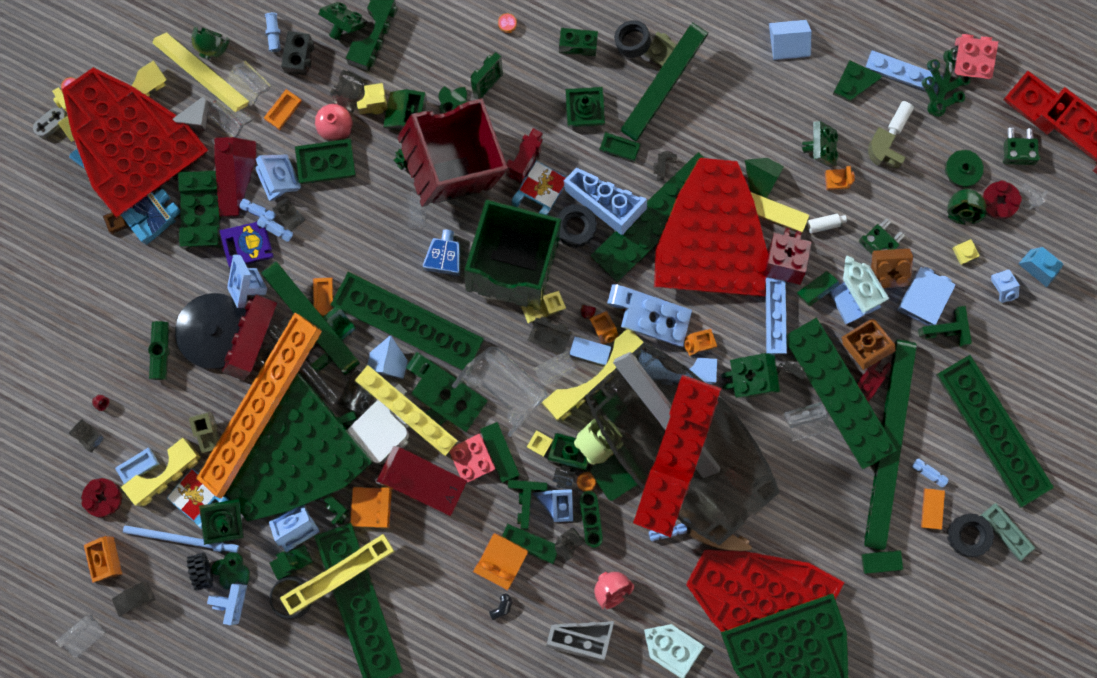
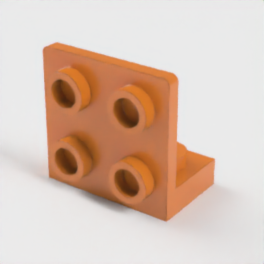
M354 487L350 522L352 526L390 528L392 489L383 487Z
M494 533L473 572L508 590L528 550Z

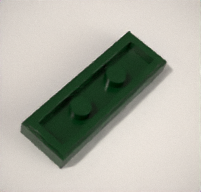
M498 422L481 428L480 431L501 482L503 483L520 476Z
M508 523L502 534V537L528 550V554L551 564H554L561 548L560 545Z

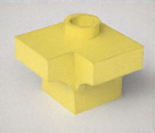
M383 83L364 86L365 95L362 100L357 102L359 113L381 114L387 110Z

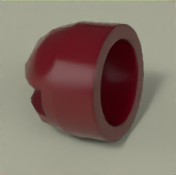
M581 305L580 314L583 318L590 319L594 317L596 307Z
M101 394L96 395L92 399V405L98 411H104L110 403L109 399Z

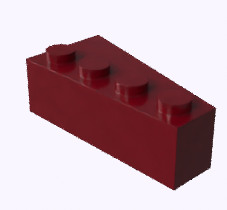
M257 294L252 299H248L245 306L247 310L246 315L242 316L238 326L240 329L238 334L235 333L231 344L233 346L225 357L224 361L226 363L222 373L243 381L251 373L276 308V302Z

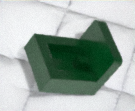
M338 305L323 316L341 340L349 336L356 329Z

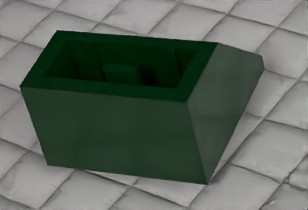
M409 89L391 91L383 128L401 131L411 114L424 112L427 103L426 92Z

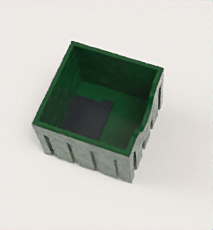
M486 200L464 270L466 291L470 293L473 291L478 292V295L489 298L493 296L497 300L508 303L512 301L516 305L527 308L531 306L533 309L540 311L551 267L555 259L556 249L559 245L561 219Z

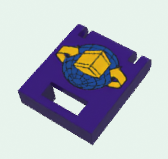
M254 222L220 230L229 269L231 268L233 256L229 254L227 241L234 240L237 255H241L246 265L274 258L273 253L265 254V252L272 251L266 228L259 229L261 226Z

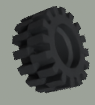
M203 552L187 557L188 574L190 575L189 578L192 581L191 584L194 590L199 591L212 587L213 574L211 573V566L209 565L207 555Z

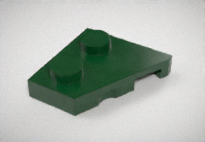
M849 60L833 95L851 102L860 93H863L875 82H878L882 75Z

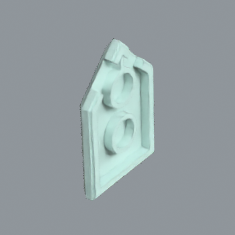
M846 256L843 281L862 313L887 301L889 298L871 267L865 263L860 264L854 261V258Z
M672 624L644 630L650 658L678 677L685 678L703 650L704 645Z

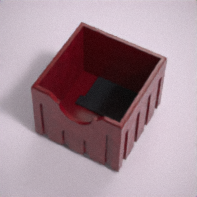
M483 98L468 101L459 105L454 110L443 114H433V111L411 114L397 137L399 143L402 144L401 150L405 161H408L407 167L411 178H414L415 182L413 184L417 195H420L422 207L428 206L430 203L437 204L477 194L482 190L489 191L508 170Z

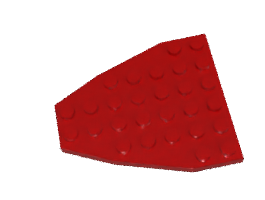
M94 67L62 88L70 130L91 187L116 218L208 152V149L188 124L176 123L173 120L177 115L135 87Z
M699 158L676 198L656 248L654 288L765 297L766 276L763 275L768 251L755 202L738 161Z
M704 550L685 585L710 621L722 632L833 593L836 600L845 582L807 562L745 551Z

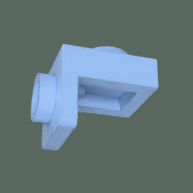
M1010 270L991 275V281L999 292V301L1001 303L1012 301L1019 297L1020 285Z

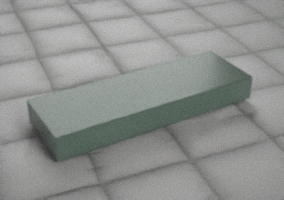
M996 503L980 515L990 522V526L994 530L993 532L1019 561H1022L1036 549Z

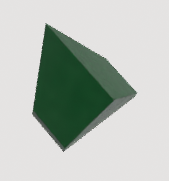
M769 158L744 160L750 191L767 198L784 166Z

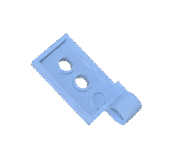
M612 285L607 304L615 308L626 309L621 328L683 347L692 312L691 309L624 286ZM651 312H654L656 315L655 322H651L649 319ZM667 318H671L673 322L671 328H668L666 325Z

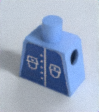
M443 230L442 239H432L423 263L425 271L460 276V244L453 241L454 231Z

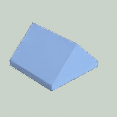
M807 20L769 23L773 60L811 56V29Z

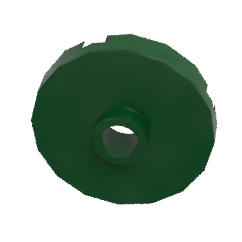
M970 150L954 152L945 163V174L949 181L958 187H970L977 183L983 175L984 165L982 159ZM962 165H966L968 170H963Z

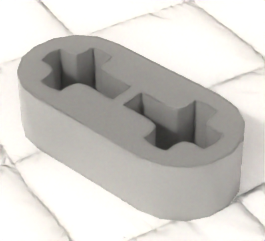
M60 108L49 110L34 123V133L41 138L49 137L60 128L58 124L60 120L55 119L54 115L58 114L60 120L67 116L66 113ZM43 125L45 127V132L40 131V126Z

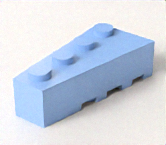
M576 168L564 180L565 191L586 206L587 209L591 210L621 235L647 209L646 198L637 197L626 189H619L614 184L599 180L598 177Z

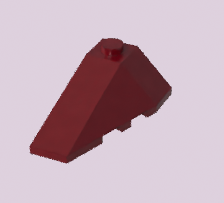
M236 137L214 138L219 216H239L241 211L240 203L245 198V192L251 180V173L256 164V141Z

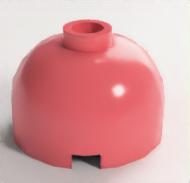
M328 104L318 111L315 117V127L318 134L324 140H344L351 133L353 120L350 113L343 106Z
M604 572L598 577L599 581L595 585L594 593L601 608L610 609L625 600L623 596L626 593L629 595L632 593L634 584L626 575L620 572Z

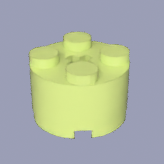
M601 418L593 419L578 433L577 439L574 441L575 446L581 450L584 456L587 457V461L592 465L604 463L621 447V443L619 444L621 437L617 429L608 421L605 423L599 421Z

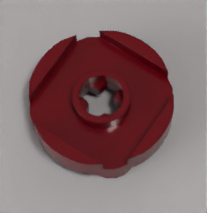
M1004 180L990 184L982 194L986 201V214L994 219H1008L1018 211L1022 201L1018 189L1013 184ZM997 196H1003L1005 198L1004 201L1006 202V204H998Z
M105 478L91 480L82 492V507L95 517H106L115 513L122 503V493H120L119 486L114 481ZM102 492H104V497H106V501H101V503H99V499L97 498V496L101 495Z

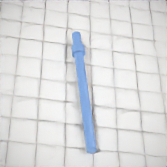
M126 525L123 528V533L211 548L216 552L228 551L238 553L239 545L224 543V541L204 545L203 539Z

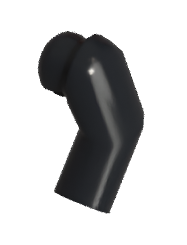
M502 594L499 607L489 611L492 621L509 613L513 603L509 594Z

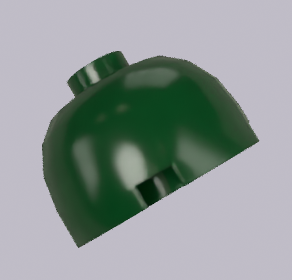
M194 26L191 43L194 49L200 52V57L210 60V57H219L225 53L231 39L226 37V40L220 38L222 37L220 33L203 27L200 31L198 26Z
M971 189L960 190L949 199L947 207L948 218L955 223L966 225L965 221H972V224L981 222L986 217V201L977 191Z

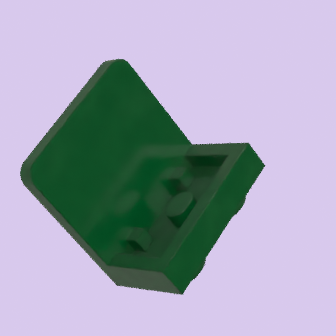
M623 447L617 450L604 463H598L591 468V474L609 501L615 500L643 482L642 477L644 473L639 466H634L631 461L634 459L628 449L624 450Z

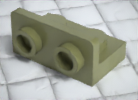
M657 31L650 48L643 55L662 68L676 47V44L671 41L667 34H661Z

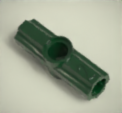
M154 321L151 324V344L148 348L150 354V380H167V365L170 355L168 347L169 322ZM162 346L163 352L160 355H156V349Z

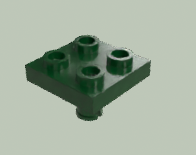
M341 2L320 8L318 15L334 24L329 36L335 40H340L343 30L347 33H352L364 28L367 20L362 18L363 16L360 13L352 12Z
M603 87L565 89L567 127L605 125Z
M822 121L813 122V141L802 142V146L806 145V147H802L803 153L813 152L814 160L828 167H837L839 157L837 151V130Z
M238 499L199 506L204 545L244 538Z

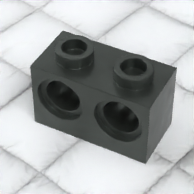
M293 31L287 32L281 64L284 72L306 75L307 70H310V52L314 51L315 45L310 34ZM299 42H305L302 47H296ZM295 60H302L299 65H293Z

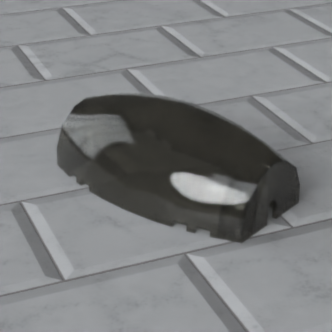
M646 342L642 343L632 352L633 356L671 405L682 375L706 383L685 365ZM615 368L589 391L585 398L611 450L635 482L644 490L650 470L656 461L665 429L620 371ZM719 396L703 446L720 466V471L703 478L695 469L677 519L685 526L696 531L697 534L721 545L745 524V520L749 516L755 515L780 491L758 444L743 422Z

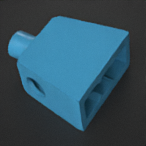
M1043 247L1029 250L1019 262L1022 268L1046 287L1058 275L1064 265Z

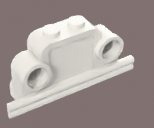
M400 384L395 387L403 395L407 393ZM378 400L348 429L349 433L372 458L374 463L378 465L386 463L393 446L403 449L408 444L407 439L409 438V432L406 429L409 425Z

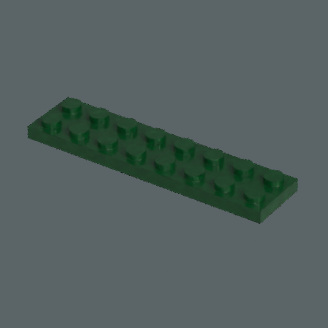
M699 152L647 201V209L623 235L615 231L591 254L590 257L616 283L659 243L680 190L698 159L704 158Z
M347 272L331 303L333 307L338 305L344 313L465 373H468L484 341V338L350 272Z
M817 317L786 334L788 347L861 469L864 470L896 452L897 449Z
M971 355L966 356L936 374L1019 508L1054 488Z
M352 523L314 536L325 570L330 569L361 549ZM368 569L334 589L333 593L362 678H388L402 673L403 669Z

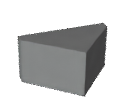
M202 97L178 114L173 120L176 123L188 124L192 129L205 130L209 103Z

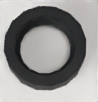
M631 20L624 22L615 31V44L621 55L625 57H639L650 48L651 37L649 30L640 21ZM631 32L643 34L642 41L635 46H625L622 43L623 38Z

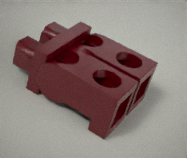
M533 128L529 136L524 134L515 160L509 159L506 163L508 167L506 171L507 177L521 184L524 182L535 163L536 156L539 157L541 154L542 132Z

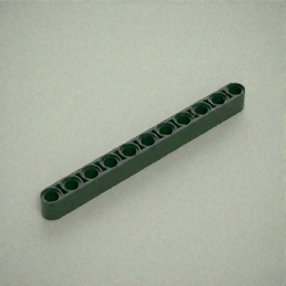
M898 339L895 341V352L892 355V366L890 368L882 426L897 451L876 462L864 538V546L885 550L887 545L916 354L915 342Z

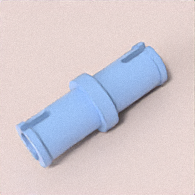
M266 13L267 30L265 32L266 36H268L269 52L281 51L279 41L281 33L280 29H278L277 13Z

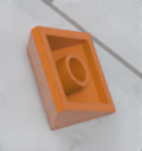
M104 536L84 545L92 583L123 575L114 537Z

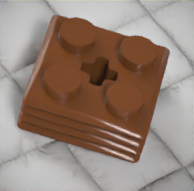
M910 248L872 252L871 269L883 289L910 286L913 254Z
M874 318L842 336L843 345L863 370L895 352L894 342Z

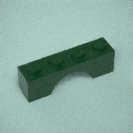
M370 0L367 10L375 21L374 30L368 38L352 42L345 58L348 65L369 72L370 67H374L376 62L375 55L378 50H381L384 34H388L391 26L390 20L392 17H395L398 10L395 0Z

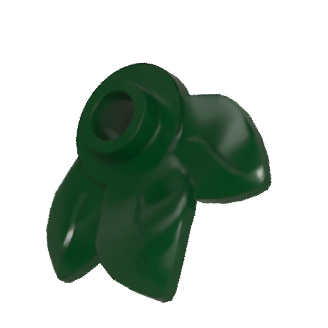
M444 86L438 95L441 103L439 108L440 114L447 113L445 110L448 107L454 110L459 105L468 102L466 101L467 91L465 87H459L451 92L449 88Z
M237 552L228 553L224 559L217 560L212 566L211 573L220 575L219 581L225 590L231 588V585L235 584L236 581L243 585H247L249 582V569L243 564V558ZM230 560H235L236 565H232L230 563Z

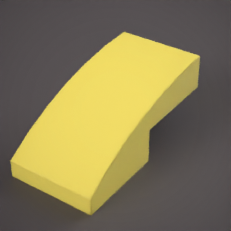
M559 291L544 295L540 311L533 309L531 306H528V308L521 306L528 324L566 309Z

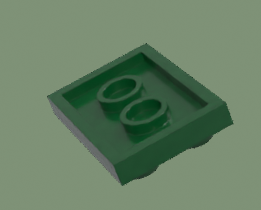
M497 52L492 56L488 55L483 62L484 65L480 69H476L470 77L473 97L476 100L482 99L503 75L502 58Z
M351 139L295 146L300 184L356 177Z

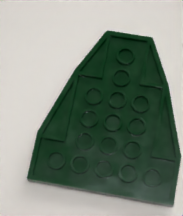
M297 373L225 495L229 500L238 499L241 514L247 521H252L290 511L345 488L374 461L305 379Z
M833 593L720 632L733 670L739 678H849L847 631Z

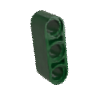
M586 491L580 497L584 537L589 547L596 548L603 541L598 498L594 492ZM586 495H591L594 498V503L590 506L585 505L583 502V498ZM587 515H595L597 522L594 525L587 524ZM593 533L599 536V542L595 545L590 544L588 541L589 535Z

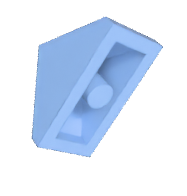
M390 335L370 352L367 365L378 374L404 379L408 360Z
M552 490L533 493L554 519V522L573 521L572 490Z

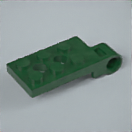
M418 352L415 353L406 366L407 370L421 378L411 395L467 432L488 400ZM447 389L450 391L451 397L449 400L441 399V390ZM463 400L466 402L467 407L464 411L456 409L457 401Z

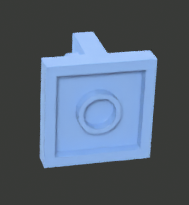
M287 154L260 155L256 158L258 166L255 169L269 201H275L285 192L298 191L301 188Z
M233 255L227 288L237 308H245L247 295H266L267 287L257 268H247L241 255Z
M845 282L829 292L846 325L881 308L879 304L869 311L862 313Z
M305 505L284 512L269 521L275 542L278 546H282L286 552L320 532Z
M232 584L229 598L222 596L208 597L207 604L213 605L212 609L226 610L223 624H239L247 585Z

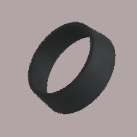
M296 576L284 577L276 582L271 589L269 596L270 605L273 611L284 619L300 618L308 612L311 604L292 616L278 613L273 606L272 593L280 582L293 580L301 585L306 583L305 580Z

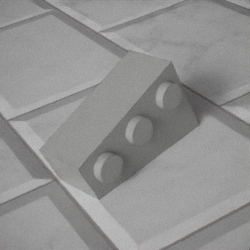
M614 621L551 625L546 647L604 662Z

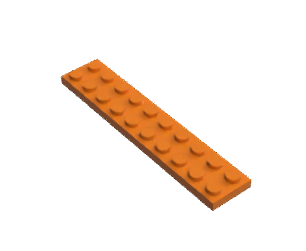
M294 313L196 478L218 498H223L322 332L300 314Z

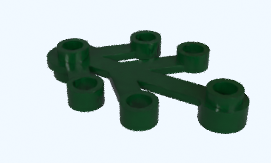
M955 48L946 50L943 54V59L946 63L943 76L941 77L938 70L940 62L937 59H933L927 63V69L931 72L932 77H925L921 82L930 99L927 110L934 117L944 115L946 107L954 103H961L966 98L964 92L958 91L952 97L944 100L947 92L959 86H966L971 82L970 77L959 76L958 79L949 83L957 58L958 50ZM934 84H936L938 89L937 95L933 89Z

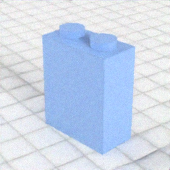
M920 267L916 271L897 311L927 326L936 325L956 284L952 283V280L946 276L940 277L934 274V271L928 267Z

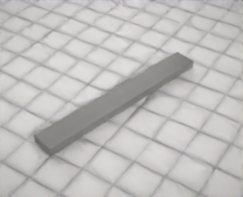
M631 352L614 359L613 364L666 430L670 418L671 403ZM703 446L696 470L703 478L718 473L720 466Z

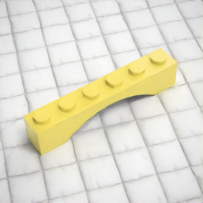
M153 60L137 71L132 86L145 95L150 96L148 92L154 88L157 91L166 85L164 82L167 79ZM66 116L58 124L72 142L74 139L70 130L68 116Z
M630 330L624 331L615 339L610 359L597 376L578 387L557 389L542 402L543 406L556 421L560 419L564 421L571 415L570 410L575 406L579 408L586 402L584 399L589 394L593 396L601 389L599 387L600 384L604 381L608 383L615 377L613 373L618 369L613 364L614 359L629 352L637 358L644 352L642 348L645 344L635 332Z
M367 365L354 380L442 455L446 456L456 444L457 440L370 366Z
M382 534L346 559L280 597L288 613L294 615L395 551L387 537Z

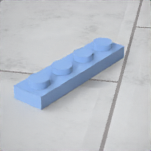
M871 51L866 64V68L884 77L923 91L926 90L921 84L922 79L928 76L932 77L931 72L875 51ZM936 84L933 86L935 93L938 91Z
M766 277V353L786 354L785 281Z

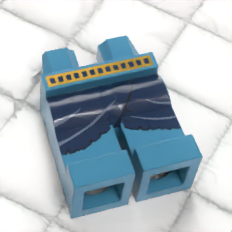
M164 189L157 191L155 194L151 192L147 197L121 215L139 240L146 245L175 223L176 220L174 218L181 212L174 202L168 207L163 205V203L170 199V196Z

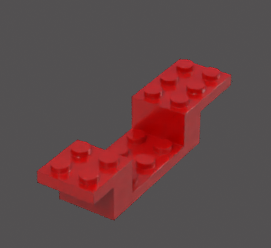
M1027 71L1003 101L1048 135L1055 129L1097 162V111L1066 87L1057 93L1030 71ZM1096 165V167L1092 170V171L1095 172L1096 174H1097V165Z
M685 375L681 376L669 412L670 418L656 461L650 470L633 524L668 537L672 536L718 404L717 400L721 388Z

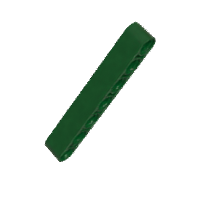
M694 22L690 24L622 126L620 132L635 142L640 138L705 41L709 32Z
M277 261L261 272L265 280L293 314H300L322 331L316 342L345 376L360 365L357 358Z

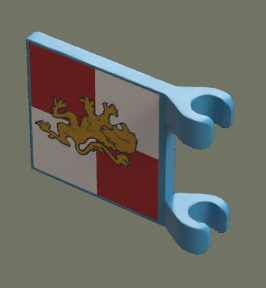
M536 161L519 190L512 198V205L518 207L525 196L543 206L539 212L540 214L548 215L564 189V180L567 177Z
M191 468L168 495L167 499L201 528L199 506L212 504L215 499L218 502L229 501V498L224 495L221 499L212 494L196 479L199 473Z

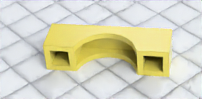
M180 439L167 450L169 455L168 466L160 476L146 479L135 475L121 487L135 506L147 505L152 501V496L156 493L160 494L168 488V483L172 480L177 481L183 476V471L187 468L191 469L198 464L197 460L201 456L187 439Z

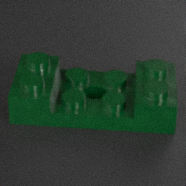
M216 171L178 172L181 196L179 246L183 250L199 246L221 248ZM198 207H205V213L203 215H196V209Z

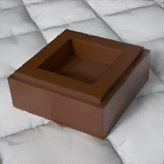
M111 212L103 216L110 234L128 228V224L121 215L116 218Z

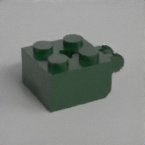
M761 353L731 359V371L721 373L722 378H733V383L723 385V390L734 389L735 398L744 399L780 392L775 354Z

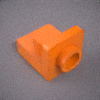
M846 166L845 169L826 170V190L849 189L855 181L854 171H851V166Z
M607 311L590 318V322L601 344L611 343L619 337L617 329Z
M711 329L692 333L685 337L684 346L689 356L717 347Z

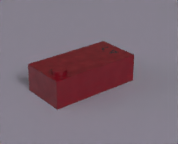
M393 446L376 482L444 515L451 516L467 480L411 452Z

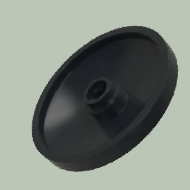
M209 293L196 297L183 308L176 322L175 337L179 350L186 359L199 367L212 370L224 368L226 363L224 361L225 357L233 346L231 344L235 333L238 334L240 329L238 326L242 316L246 315L247 310L245 308H237L233 298L225 294Z

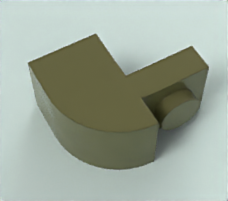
M878 127L869 143V157L877 166L883 160L887 166L899 169L906 157L889 149L896 135Z
M206 412L189 417L194 437L197 436L201 453L212 451L219 441L218 427L213 414Z

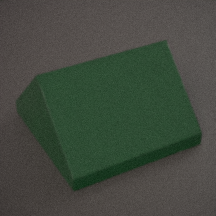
M555 433L548 462L586 471L588 463L587 457L574 444L577 438Z

